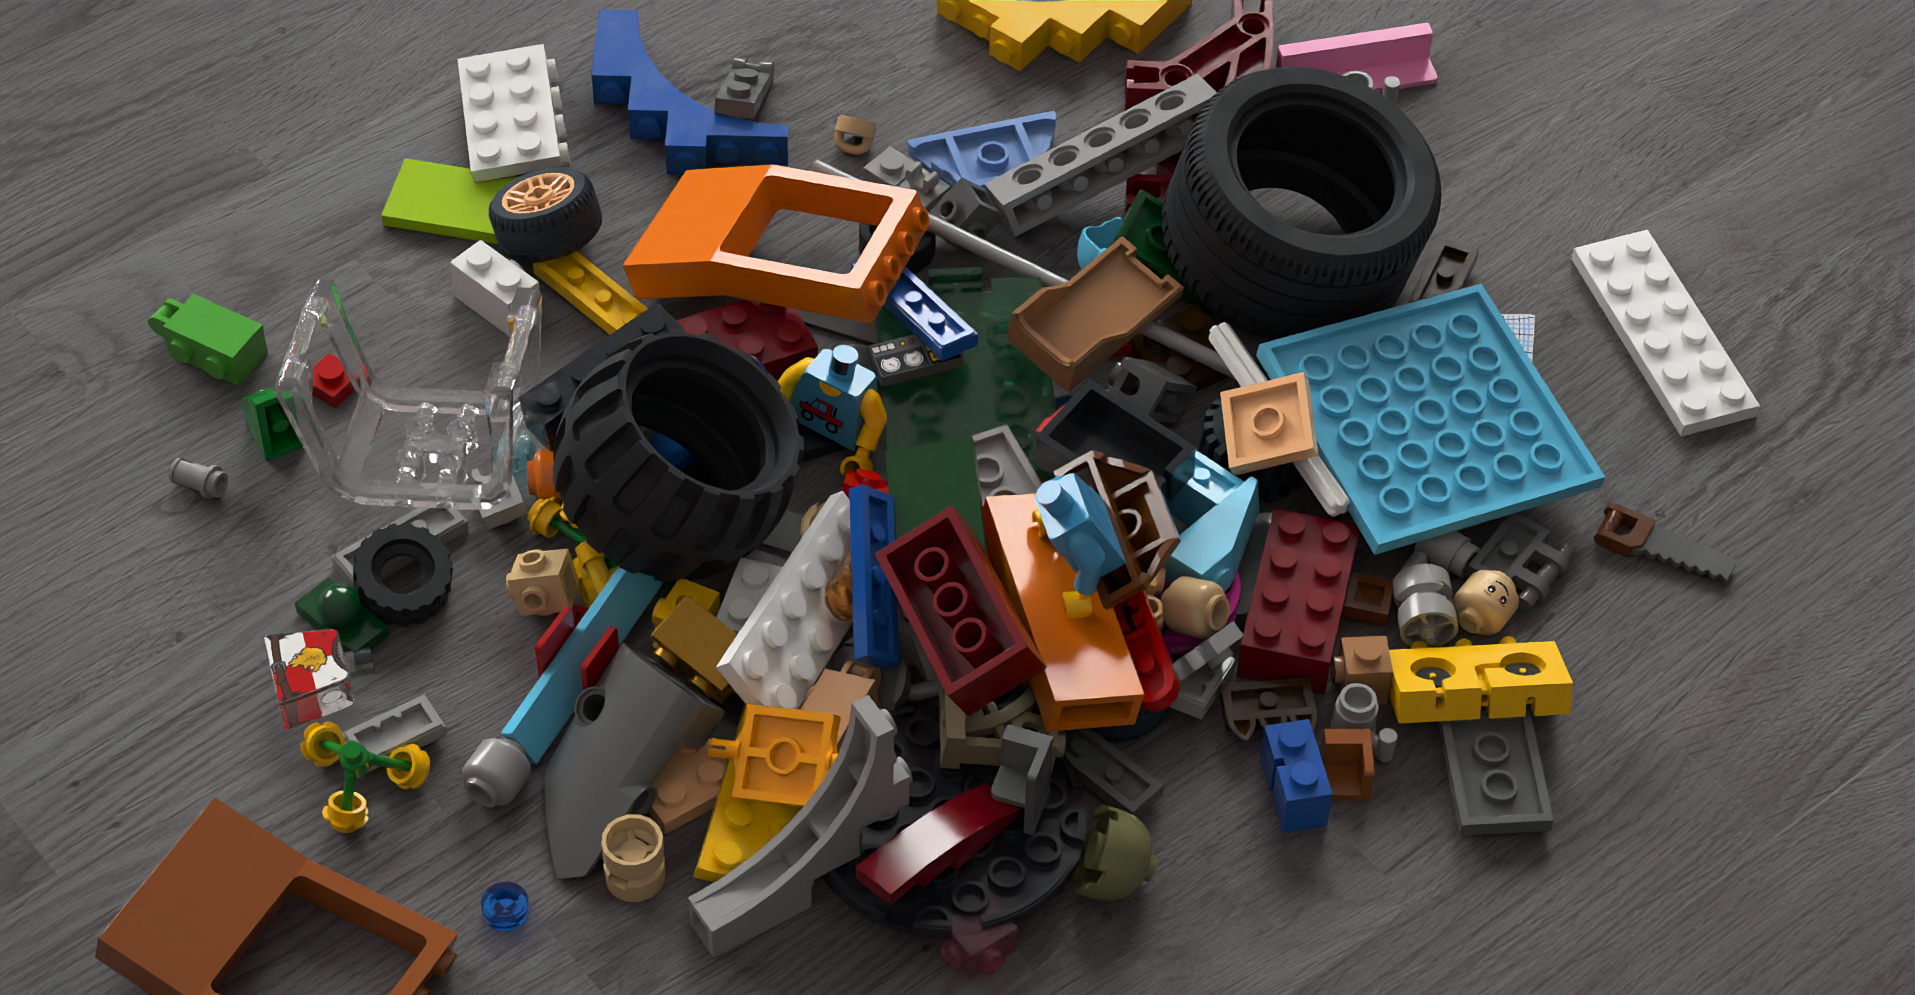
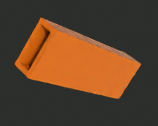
M1036 494L986 497L983 512L989 560L1047 666L1046 669L1029 678L1046 731L1135 724L1144 692L1113 607L1106 610L1102 606L1096 589L1094 594L1090 595L1091 615L1085 618L1067 620L1066 608H1063L1062 593L1076 591L1073 585L1077 573L1054 547L1048 535L1038 536V522L1033 523L1032 511L1039 510L1035 500Z

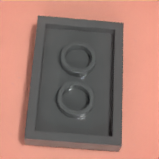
M1526 707L1525 717L1489 719L1486 709H1482L1480 719L1437 721L1459 836L1552 830L1554 818L1529 707Z

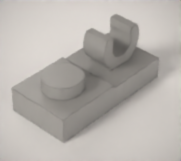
M891 146L863 167V179L868 182L917 190L923 207L929 212L951 189L949 184L939 179L937 172H928L922 168L921 162L911 160Z

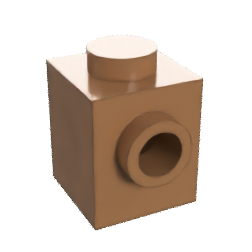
M1386 636L1341 638L1339 655L1332 656L1331 660L1333 683H1338L1340 693L1349 684L1361 683L1373 689L1378 705L1387 704L1393 669Z

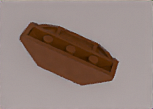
M1091 450L1055 470L1054 474L1057 477L1075 473L1104 500L1126 560V564L1099 579L1096 589L1102 606L1108 610L1147 589L1180 544L1181 539L1157 477L1151 469L1121 459L1107 457L1103 453Z

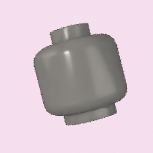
M498 738L484 739L462 769V777L465 783L464 790L467 795L478 804L489 808L495 805L503 806L510 804L531 775V766L526 757V750L520 743L511 738H504L503 740Z

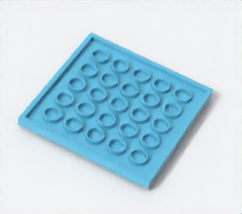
M1482 284L1259 344L1256 356L1270 380L1301 372L1306 374L1310 386L1318 454L1350 500L1347 506L1348 511L1374 555L1597 489L1604 482L1605 475Z

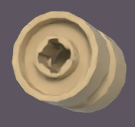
M628 814L616 818L607 825L602 833L601 847L604 861V878L607 888L616 898L626 902H641L650 899L660 892L665 883L663 834L659 825L648 817Z

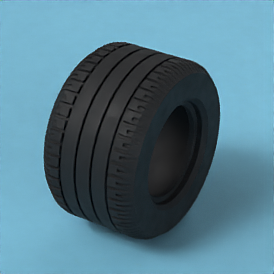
M1281 67L1256 71L1225 85L1211 97L1197 115L1164 196L1162 205L1164 244L1173 267H1175V271L1179 274L1180 279L1184 281V284L1194 296L1206 305L1207 308L1224 320L1247 332L1276 340L1392 308L1401 295L1436 226L1441 206V179L1435 157L1425 138L1411 120L1394 103L1379 92L1352 78L1321 69ZM1262 188H1279L1307 196L1323 206L1336 219L1344 235H1323L1293 227L1265 210L1249 191Z

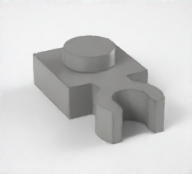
M500 460L493 461L496 469L491 475L482 476L478 468L472 470V477L477 487L472 492L487 530L528 514L514 476L508 477Z
M1234 621L1173 663L1179 682L1204 664L1208 663L1210 668L1213 669L1234 654L1229 646L1244 636Z

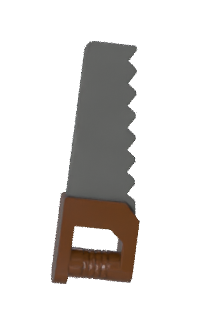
M1616 503L1607 504L1604 509L1605 519L1594 536V541L1597 545L1627 558L1633 556L1640 557L1645 554L1649 560L1657 558L1662 564L1670 562L1674 568L1682 566L1687 572L1695 570L1700 576L1708 574L1712 580L1720 578L1725 584L1736 566L1734 558L1655 525V519ZM1621 524L1633 529L1631 533L1620 536L1616 534Z

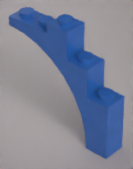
M599 9L592 66L594 104L628 105L630 139H666L667 174H684L686 170L707 169L708 163L788 165V125L757 123L725 114L714 113L713 109L699 104L677 90L659 73L647 55L639 32L638 10Z

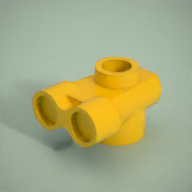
M584 541L575 548L578 557L573 560V564L580 581L579 593L585 607L590 608L618 566L608 569L604 561V553H598Z

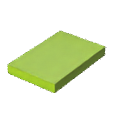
M405 158L381 214L382 225L498 244L489 219V205L502 187L519 176H509L474 183L471 169Z

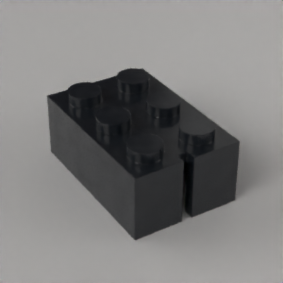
M1090 378L1035 437L1036 466L1054 478L1055 470L1091 450L1103 453L1107 457L1121 459L1151 469L1157 477L1165 500L1168 499L1169 501H1172L1195 475L1196 446Z

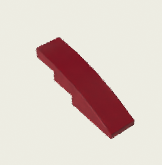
M985 783L944 803L892 837L856 866V879L889 905H892L916 883L923 888L926 887L948 866L958 870L1020 815V809L1015 805L995 800L991 795V787Z

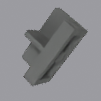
M1008 724L1002 737L1001 766L992 785L991 795L997 801L1025 808L1024 833L1034 835L1050 795L1053 736Z

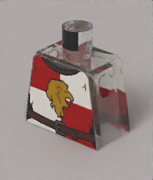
M334 629L263 636L284 730L292 729L351 706L354 703L350 679L376 674L370 647L343 653L338 631Z

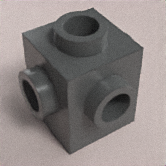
M962 177L930 211V214L982 239H985L989 232L1005 216L987 189ZM943 239L944 241H946L948 244H950V245H952V246H955V245H956V244H954V243H952V242H950V241H948V240H946V239Z

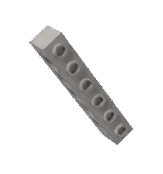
M1196 74L985 183L986 189L1005 215L1001 220L1002 223L1016 237L1182 151L1197 115L1217 92Z

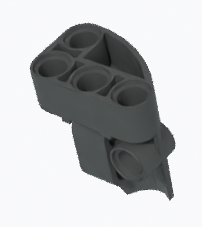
M626 642L621 644L595 686L583 690L578 695L574 707L575 717L546 767L544 788L546 822L557 879L559 880L588 877L599 859L603 860L601 841L602 833L607 825L616 818L628 814L646 816L657 796V788L653 784L675 750L680 745H685L699 751L701 747H704L726 713L714 702ZM605 702L604 708L598 717L600 706Z

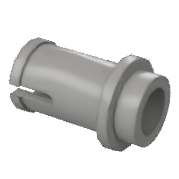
M180 457L173 461L169 470V480L171 483L199 491L201 496L206 499L222 496L228 485V475L218 465L207 467Z

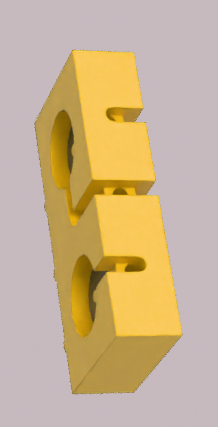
M1506 636L1499 641V644L1472 645L1470 640L1463 638L1458 640L1453 647L1428 648L1424 641H1416L1411 645L1410 649L1389 650L1393 669L1389 697L1398 723L1480 719L1481 706H1485L1489 719L1525 717L1526 704H1531L1530 707L1534 716L1571 714L1573 682L1555 641L1517 643L1513 637Z

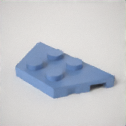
M1055 111L1044 112L907 140V152L915 161L921 162L922 166L931 173L933 171L937 172L939 179L949 184L951 188L962 177L986 189L985 183L1051 149L1056 127Z

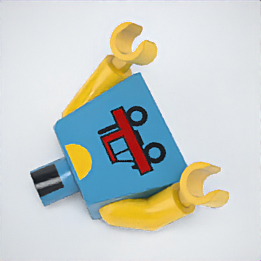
M839 345L833 351L823 349L815 359L806 357L787 368L778 380V383L781 385L780 391L785 396L787 402L793 404L800 424L852 451H855L858 447L854 456L846 457L842 461L840 472L843 476L846 475L847 469L853 470L854 462L858 463L860 469L873 471V464L869 454L870 451L875 452L887 421L885 408L879 393H877V376L874 372L857 364L858 352L848 345Z

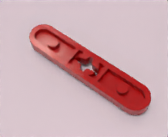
M1143 590L1114 606L1113 609L1144 692L1141 707L1148 711H1160L1172 705L1177 699L1180 685L1146 591ZM1126 603L1135 613L1133 618L1137 630L1134 632L1125 622L1126 612L1124 605Z

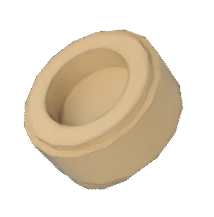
M840 115L835 127L834 143L841 151L847 154L860 155L866 153L872 145L877 126L870 121ZM844 134L863 137L862 143L859 145L849 144L843 139Z

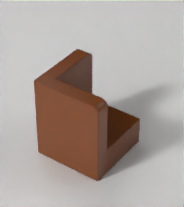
M1324 729L1320 755L1333 794L1332 801H1370L1375 775L1370 729Z

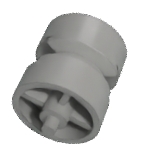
M1417 564L1400 571L1393 579L1392 585L1395 604L1399 609L1398 624L1401 639L1409 646L1416 641H1424L1428 648L1439 647L1451 641L1458 632V621L1455 607L1452 604L1453 593L1448 572L1434 564Z

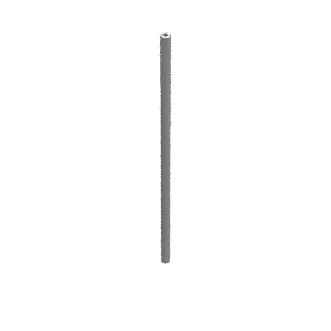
M816 160L810 169L811 172L859 180L820 160ZM928 213L929 227L927 231L1046 288L1062 285L1069 281ZM1154 321L1139 332L1160 344L1235 379L1218 352Z

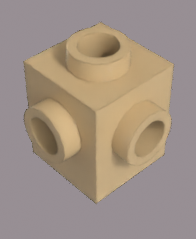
M568 548L549 551L530 550L523 554H518L511 573H508L506 576L507 594L510 599L515 600L520 616L536 614L547 616L555 612H561L565 606L572 609L579 590L580 581Z

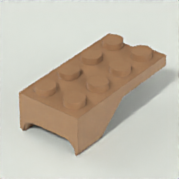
M1122 236L1067 283L1041 288L1013 311L1006 340L1069 393L1182 296L1184 287L1170 275H1166L1161 280L1135 258L1137 248Z

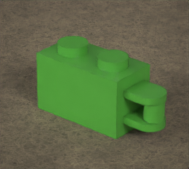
M192 294L184 304L174 299H167L158 311L148 319L150 328L166 339L169 355L181 363H189L206 371L216 379H224L237 386L268 353L262 324L196 294Z

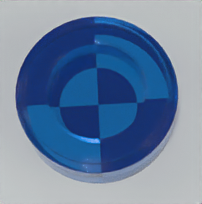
M499 882L490 886L481 898V910L484 921L491 928L500 931H509L521 926L527 920L530 911L526 891L520 885L513 882Z

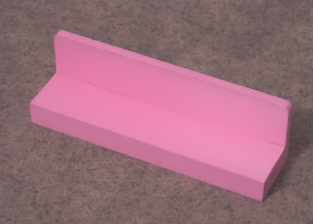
M1429 23L1278 46L1276 68L1304 67L1321 69L1344 75L1349 71H1362L1372 78L1373 88L1377 92H1383L1384 81L1390 76L1400 80L1399 89L1434 84L1438 79L1429 58L1433 36Z

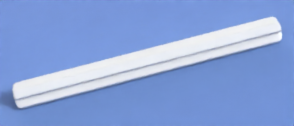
M1223 322L1218 326L1214 325L1210 329V342L1241 387L1268 381L1228 323ZM1320 455L1293 462L1330 516L1335 517L1340 513L1344 514L1347 512L1350 500Z

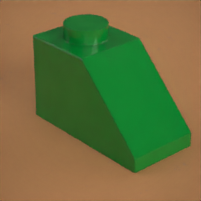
M279 384L241 399L246 426L265 461L306 447L297 392L293 384Z

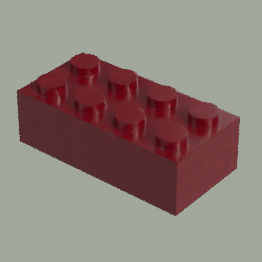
M744 299L676 320L684 328L685 333L696 335L706 333L719 338V342L735 350L741 349L745 353L756 357L764 365L768 374L770 373L777 382L784 371L806 357L815 359L818 356V345L797 309Z
M952 505L875 553L947 696L967 716H970L1047 668L972 527Z
M1277 508L1273 509L1243 632L1244 636L1240 645L1236 677L1254 681L1310 677L1313 693L1325 695L1331 669V660L1335 651L1360 532L1356 524Z

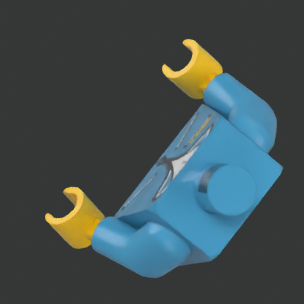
M1075 473L1057 476L1043 483L1035 495L1039 510L1032 511L1033 523L1038 522L1039 525L1038 536L1048 535L1054 547L1077 573L1073 585L1076 591L1062 593L1063 608H1066L1067 620L1090 616L1092 613L1090 595L1096 591L1099 579L1126 564L1104 500Z

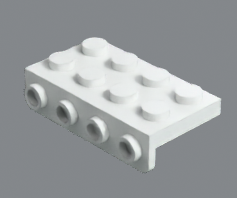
M544 44L457 59L470 168L474 183L526 174L546 168L571 166L567 142L560 143V139L567 138L563 114L556 115V111L563 110L559 86L552 87V83L559 82L555 59L547 60Z

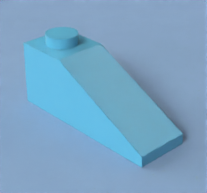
M1252 476L1249 477L1179 535L1181 539L1180 544L1163 566L1166 569L1165 581L1171 585L1172 582L1181 576H1192L1213 581L1220 585L1224 592L1228 589L1232 581H1234L1259 512L1257 479Z

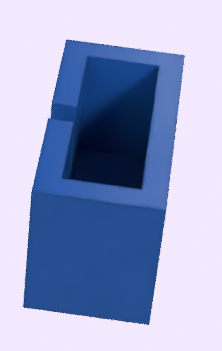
M1306 719L1264 726L1260 761L1269 791H1273L1272 801L1282 833L1327 826L1333 794L1310 720Z

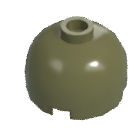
M1102 804L1091 816L1092 818L1099 819V822L1094 832L1087 830L1084 851L1079 865L1073 874V880L1079 881L1082 879L1081 886L1074 888V892L1095 900L1115 902L1126 899L1139 889L1143 881L1149 882L1152 879L1157 866V856L1152 854V840L1146 826L1136 816Z

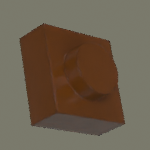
M1351 572L1342 617L1386 626L1393 595V580Z

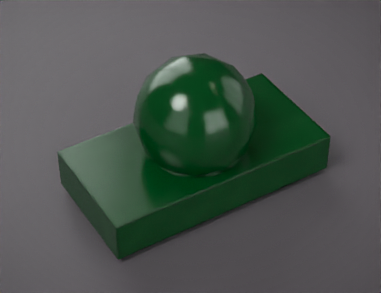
M329 577L295 602L296 612L318 631L335 630L341 650L353 660L352 651L368 647L372 650L390 636L388 625L362 605L361 598L354 588L336 584Z

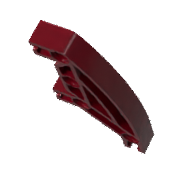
M1232 0L1230 21L1168 62L1127 60L1125 111L1196 74L1218 92L1237 78L1256 71L1271 69L1274 41L1273 0H1260L1259 12H1244V0ZM1182 151L1155 164V175L1136 174L1126 179L1125 215L1140 189L1163 202Z

